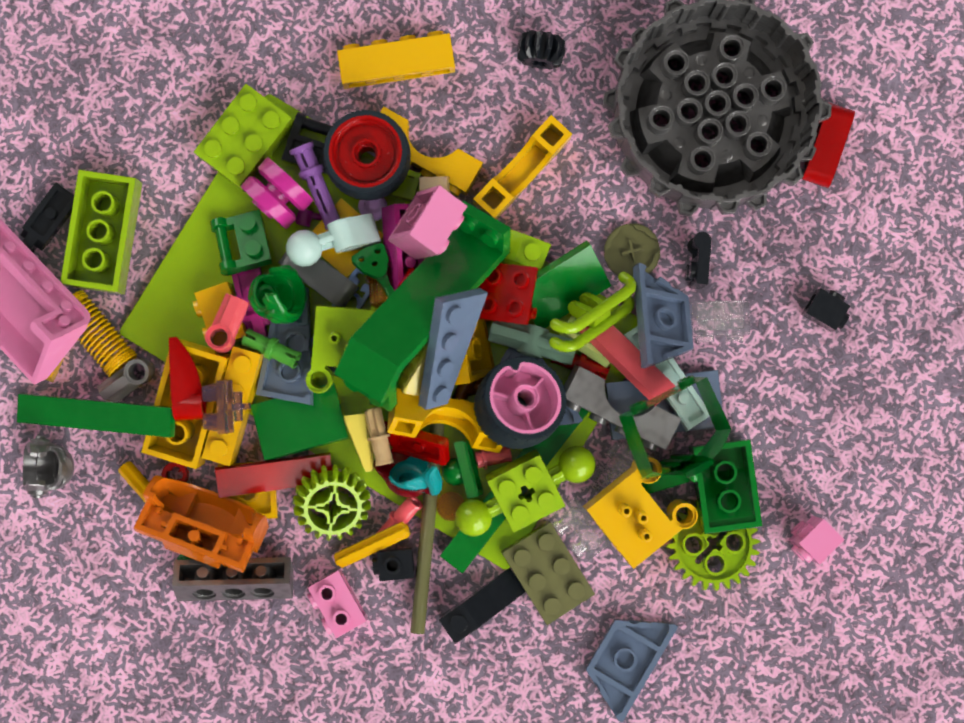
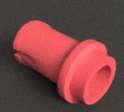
M503 447L500 453L484 450L474 452L477 467L484 468V470L488 469L487 466L512 462L511 450L507 447Z

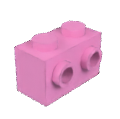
M812 516L806 523L803 520L800 521L791 530L793 536L789 539L794 545L791 550L802 561L805 560L807 563L812 561L817 564H821L845 540L825 519Z
M341 569L308 587L310 593L307 594V597L313 608H319L324 618L321 619V622L329 635L333 633L335 638H338L368 620Z

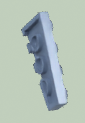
M305 287L306 304L301 317L295 322L288 324L271 322L268 338L275 337L280 340L279 343L302 352L299 362H295L298 365L295 369H292L290 366L273 358L268 360L263 357L256 395L314 406L313 392L306 385V376L311 370L312 347L309 288Z
M481 288L435 298L418 403L425 410L446 405L450 400L488 292Z

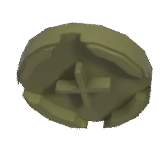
M637 223L625 224L615 228L607 237L604 245V259L608 268L616 276L623 271L633 276V267L638 263L647 266L645 271L650 274L657 266L660 258V246L656 235L648 227Z

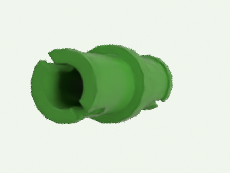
M251 328L245 332L248 336H243L241 345L264 354V358L268 360L273 358L290 366L292 369H295L298 365L295 362L300 361L302 352L279 343L280 340L275 337L270 339L253 331Z

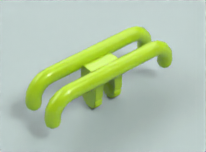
M620 272L618 280L625 286L605 300L585 292L580 296V301L573 300L568 304L569 313L577 320L563 322L555 318L550 321V327L554 331L563 334L577 333L587 326L590 328L568 341L552 337L549 340V345L561 352L576 351L630 314L635 307V300L632 294L636 291L637 283L634 277L627 272ZM621 302L624 303L623 305H621L620 307H618L616 310H614L613 312H611V309H613L614 307H616L618 304H620Z

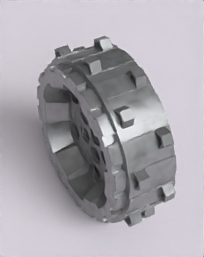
M670 0L665 3L664 17L657 22L655 20L646 29L639 27L631 35L634 48L619 49L614 59L615 65L621 71L618 78L619 82L616 89L604 93L603 107L614 114V120L608 125L611 138L617 139L618 145L625 155L620 170L626 177L639 176L647 184L646 186L649 187V192L656 197H666L675 201L680 215L691 217L698 208L719 210L722 215L734 214L738 205L741 204L748 206L753 211L767 205V192L772 188H775L780 183L794 186L803 177L800 162L812 160L817 150L813 143L817 135L818 124L831 117L832 105L821 98L820 87L822 84L819 72L809 54L814 41L808 33L795 34L781 18L770 11L767 12L756 7L757 5H755L754 0H698L696 3L689 5L684 4L680 0ZM724 46H734L737 55H727L724 52ZM672 59L677 60L681 63L682 69L680 71H673L669 68L667 62ZM719 72L726 73L729 76L730 83H720L716 78V74ZM698 80L702 84V90L698 92L691 90L688 81ZM765 86H774L778 91L777 97L767 95ZM737 93H746L750 98V103L741 104L737 99ZM718 100L722 104V111L715 112L711 110L709 101ZM681 108H691L695 113V118H684L681 114ZM656 114L663 115L667 119V125L664 127L657 126L653 122V116ZM730 121H740L743 125V131L734 132L730 128ZM702 128H712L715 132V139L708 140L704 138L701 133ZM751 140L760 141L763 145V152H754L750 146ZM694 156H705L708 160V166L705 168L698 167L695 164Z

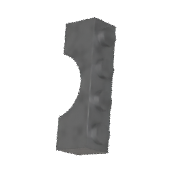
M574 365L564 384L566 406L577 412H580L581 408L591 412L590 419L604 426L608 421L616 425L614 431L625 436L619 418L621 414L612 408L606 398L605 379L580 366ZM654 405L633 416L640 438H642L643 446L653 451H656L657 447L664 450L667 449L681 421V418Z

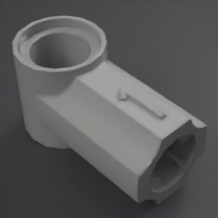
M145 358L130 360L125 367L97 386L99 394L104 401L119 402L143 384L151 381L155 374V367L150 360ZM138 363L145 369V375L142 379H138L134 374V367Z

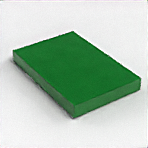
M587 240L538 271L532 299V307L537 309L536 318L532 319L534 325L546 328L550 325L552 319H560L569 313L568 304L573 300L580 301L579 298L583 293L588 292L596 296L612 286L592 246Z
M334 382L324 393L313 392L314 406L280 399H271L251 405L265 461L349 439Z

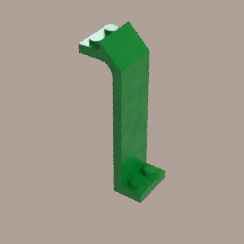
M464 200L462 202L467 205L462 214L464 220L456 230L451 232L448 237L450 242L446 250L440 255L426 257L351 336L334 374L343 379L344 384L351 391L360 392L373 405L377 407L382 406L389 412L397 405L396 384L401 372L429 341L435 298L477 289L510 253L511 227Z

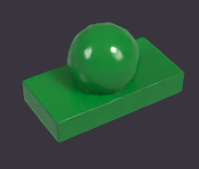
M468 439L454 442L457 458L449 459L447 464L442 467L444 481L452 486L464 484L467 499L483 495L484 491L473 448H471Z

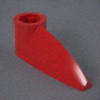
M169 337V368L173 418L175 421L205 419L207 415L206 398L196 366L178 337Z

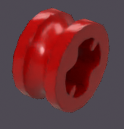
M171 462L163 468L162 477L168 478V472L173 471L176 466L180 468L178 472L183 473V477L177 480L188 481L189 471L186 466Z

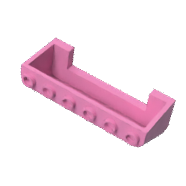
M0 219V349L35 385L51 375L87 329L91 316L78 299Z

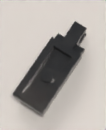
M58 183L52 186L22 227L23 231L20 234L24 238L22 242L33 253L37 248L42 251L48 246L72 213L74 195Z

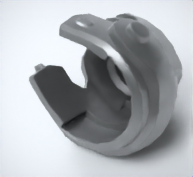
M36 436V438L30 439V442L25 446L23 456V487L27 494L32 495L33 498H42L49 491L63 488L70 482L74 474L72 455L63 446L50 443V440L45 439V436Z

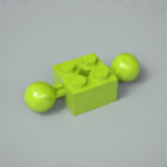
M573 446L561 454L558 465L547 470L538 451L535 449L485 475L495 497L486 502L478 499L464 501L456 510V525L465 535L479 536L489 529L493 517L504 513L514 533L565 507L555 485L565 480L572 483L587 481L595 471V458L588 449L581 446ZM526 485L528 489H531L528 495H519L522 493V486Z

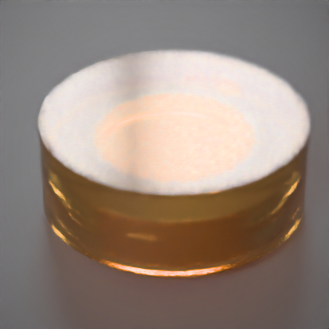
M456 492L444 493L437 502L439 515L445 520L454 521L456 510L464 502V499Z

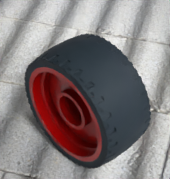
M358 110L341 117L330 128L324 142L323 161L329 178L340 191L355 199L372 201L387 197L401 186L410 168L411 151L404 131L393 119L381 112ZM365 152H373L375 154V159L371 163L365 164L360 161L361 156Z

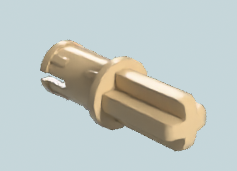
M380 407L367 409L365 417L370 438H367V440L371 441L375 466L394 463L388 440L390 433L387 434L382 410Z

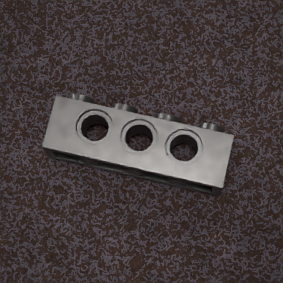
M291 557L250 558L244 573L224 565H220L219 569L194 559L174 560L172 587L177 601L293 599V566Z

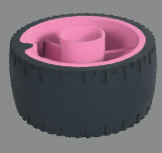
M515 357L505 360L492 368L479 384L474 399V411L478 425L489 439L502 447L525 449L535 446L547 439L557 429L564 417L567 404L564 385H562V381L556 375V372L542 361L540 362L537 359L528 357ZM517 396L521 397L527 406L520 404Z

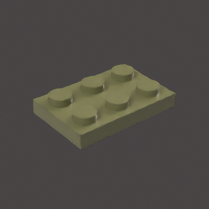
M550 521L501 551L546 625H549L595 595Z

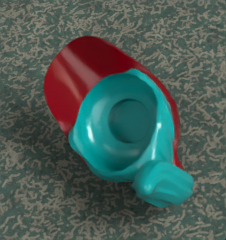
M392 449L390 450L394 463L375 466L374 460V469L385 480L388 488L399 496L415 498L423 493L437 496L442 490L443 481L436 465L430 466L429 462L400 454Z

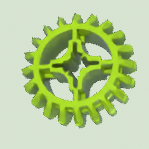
M334 464L331 471H327V467L323 465L321 473L318 474L317 471L312 469L310 471L311 478L303 476L301 479L303 485H297L295 488L297 495L293 497V504L296 505L293 511L295 516H299L297 518L298 524L300 526L305 525L307 534L314 531L317 539L322 534H326V540L328 541L331 540L332 535H337V538L341 541L343 538L342 533L346 532L352 536V527L361 529V520H367L368 518L367 510L371 508V502L368 499L371 496L370 491L366 489V482L364 480L359 481L360 478L357 472L350 475L347 466L340 472L338 465ZM338 486L349 490L354 497L341 493L338 490ZM327 487L324 491L317 492L318 490ZM333 494H334V497H335L334 502H335V504H332L331 511H330V509H329V501H332ZM311 509H315V512H322L325 514L326 519L317 516Z

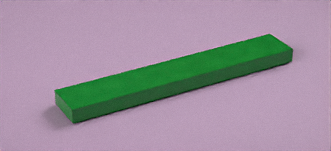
M18 394V423L175 437V420L172 414V407Z

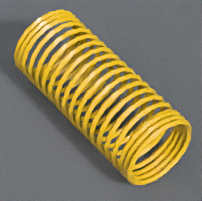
M79 290L73 293V295L82 305L86 304L84 307L86 309L89 308V313L94 311L90 314L91 318L97 315L88 324L87 328L98 319L100 320L93 327L85 330L82 334L84 336L79 338L78 341H80L84 348H87L90 356L97 360L96 363L100 364V368H103L106 375L111 377L122 369L123 363L126 364L128 361L136 359L137 353L134 349H131V346H127L128 342H124V338H121L118 330H114L115 326H111V322H108L105 315H101L102 311H98V307H95L92 299H88V294L84 290ZM101 323H103L96 331L90 333V332H91L92 330H94L97 326H99ZM105 328L99 335L95 336L99 331ZM108 332L102 339L98 340L102 335Z

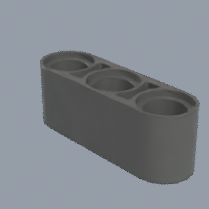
M285 252L278 261L282 266L290 265L296 269L304 283L337 307H345L359 289L356 284L321 258L311 266L302 267L290 261Z

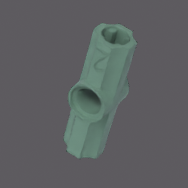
M493 321L490 329L489 342L516 349L518 353L537 359H542L543 357L572 366L576 351L561 352L553 349L549 345V340L552 337H558L567 341L572 339L549 333L548 329L533 324L522 325Z

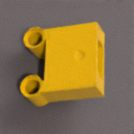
M647 455L649 462L653 465L652 471L662 474L660 462ZM635 460L632 461L631 467L583 505V508L633 569L682 529H689L694 526L698 519L696 508L682 499H676L668 505L666 516L641 485V483H654L658 481L661 475L642 479ZM682 507H687V517L682 521H677V511Z

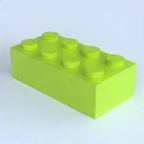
M78 170L60 281L63 285L125 295L143 184L138 179Z

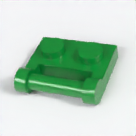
M260 209L228 218L218 217L210 221L211 230L215 233L221 258L219 267L222 275H233L273 264ZM234 229L241 259L238 260L232 259L227 231Z

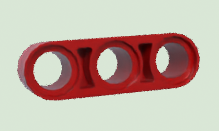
M827 102L832 105L831 117L818 124L814 144L817 150L812 160L805 162L807 168L801 179L829 188L836 173L855 111Z

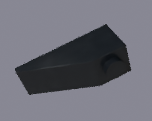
M508 568L439 616V621L456 644L525 593V590L511 568Z

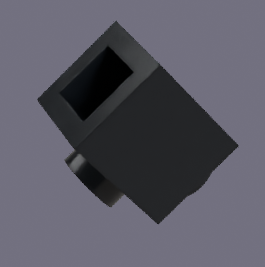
M820 288L815 290L801 315L832 332L836 331L837 328L842 329L850 316L847 313L850 305L844 302L845 297L832 290L828 293Z
M412 547L380 550L377 552V557L372 558L374 575H379V581L415 577Z

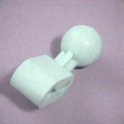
M363 214L333 221L327 224V232L318 235L313 231L298 230L287 240L286 254L295 265L302 267L311 266L319 260L322 251L331 248L335 249V253L358 250L381 242V238L373 214Z

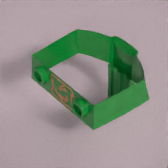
M693 375L684 377L677 381V386L648 401L636 402L629 406V411L619 415L630 451L642 479L659 475H683L692 482H697L699 480V473L714 464L713 458L727 441L731 427L707 377H694ZM696 383L716 431L697 456L695 454H673L669 459L660 461L662 474L653 472V465H650L633 416Z

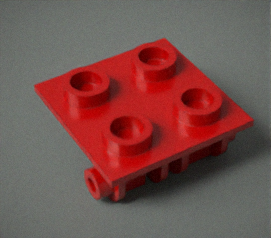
M500 263L479 287L488 292L479 319L528 325V321L535 319L537 309L532 307V299L538 267Z

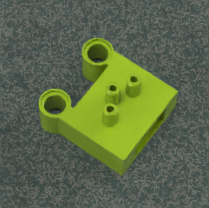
M326 305L316 306L311 370L306 376V385L312 392L324 393L332 386L334 374L327 366H338L351 336L376 310ZM317 371L324 372L328 377L327 385L323 387L315 385L312 379L313 374Z

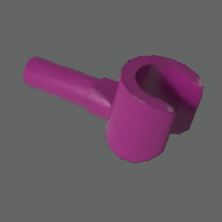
M308 209L305 211L299 210L295 223L310 227L312 219L322 220L318 212Z

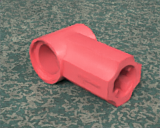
M225 294L213 324L205 334L206 343L210 348L221 354L232 350L233 346H235V337L250 303L236 296ZM219 332H226L228 337L226 343L216 346L213 341L214 336Z

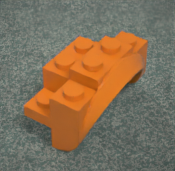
M155 475L145 488L143 496L146 503L134 525L135 532L161 541L165 549L219 569L220 565H224L244 573L252 553H258L269 528L265 515L260 514L254 508L230 497L219 498L218 493L159 475Z

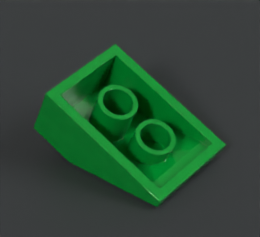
M751 440L726 441L719 453L713 458L714 464L699 473V480L694 482L704 534L762 526ZM706 444L688 446L689 454L697 456Z

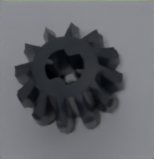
M542 30L524 32L518 43L517 59L524 65L541 70L558 68L561 66L563 57H565V41L559 35L543 32Z

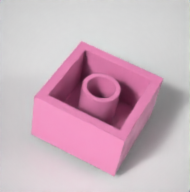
M440 185L417 192L388 241L415 260L440 255L449 245L448 237L451 232L456 230L463 222L464 216L462 214L467 205Z

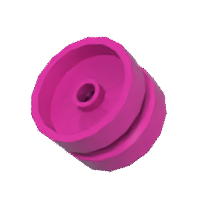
M267 157L258 167V171L269 183L265 186L256 177L249 176L240 187L253 199L252 202L270 219L274 218L287 230L296 220L295 214L286 206L288 201L298 210L305 211L314 200L284 170Z

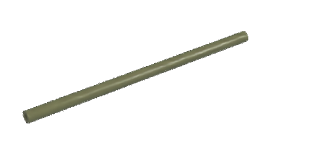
M431 424L429 433L444 436L445 424ZM429 462L430 466L436 465L440 472L441 465ZM426 493L423 494L410 633L425 634L438 495L432 496Z

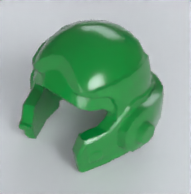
M290 265L269 268V274L258 275L252 281L248 293V301L259 316L276 324L292 323L301 317L305 308V284L296 269Z

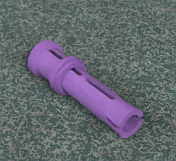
M312 141L290 150L289 153L294 155L301 171L299 176L302 180H306L325 229L328 230L327 224L339 220L340 217L322 176L324 167L318 163L313 151L314 143Z

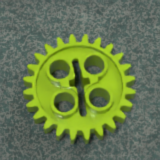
M696 500L697 522L689 529H682L671 538L673 543L665 547L674 550V554L670 555L668 560H677L678 563L674 566L673 570H684L681 576L682 580L689 576L692 577V587L701 581L702 590H706L709 583L712 584L714 591L719 590L720 583L723 584L725 589H729L730 579L736 584H740L741 580L738 574L749 576L750 574L745 568L746 565L752 567L756 565L750 557L759 555L760 552L752 549V545L760 543V540L753 539L751 535L758 531V529L746 528L727 531L716 543L718 550H710L703 560L696 564V558L710 544L707 539L711 540L720 533L704 534L698 501ZM681 512L676 514L680 521L687 517V515ZM729 535H734L739 540V548L736 551L730 550L726 545V539ZM689 537L695 538L699 542V549L696 553H691L686 549L685 544ZM711 556L720 560L721 568L717 573L710 571L707 562Z

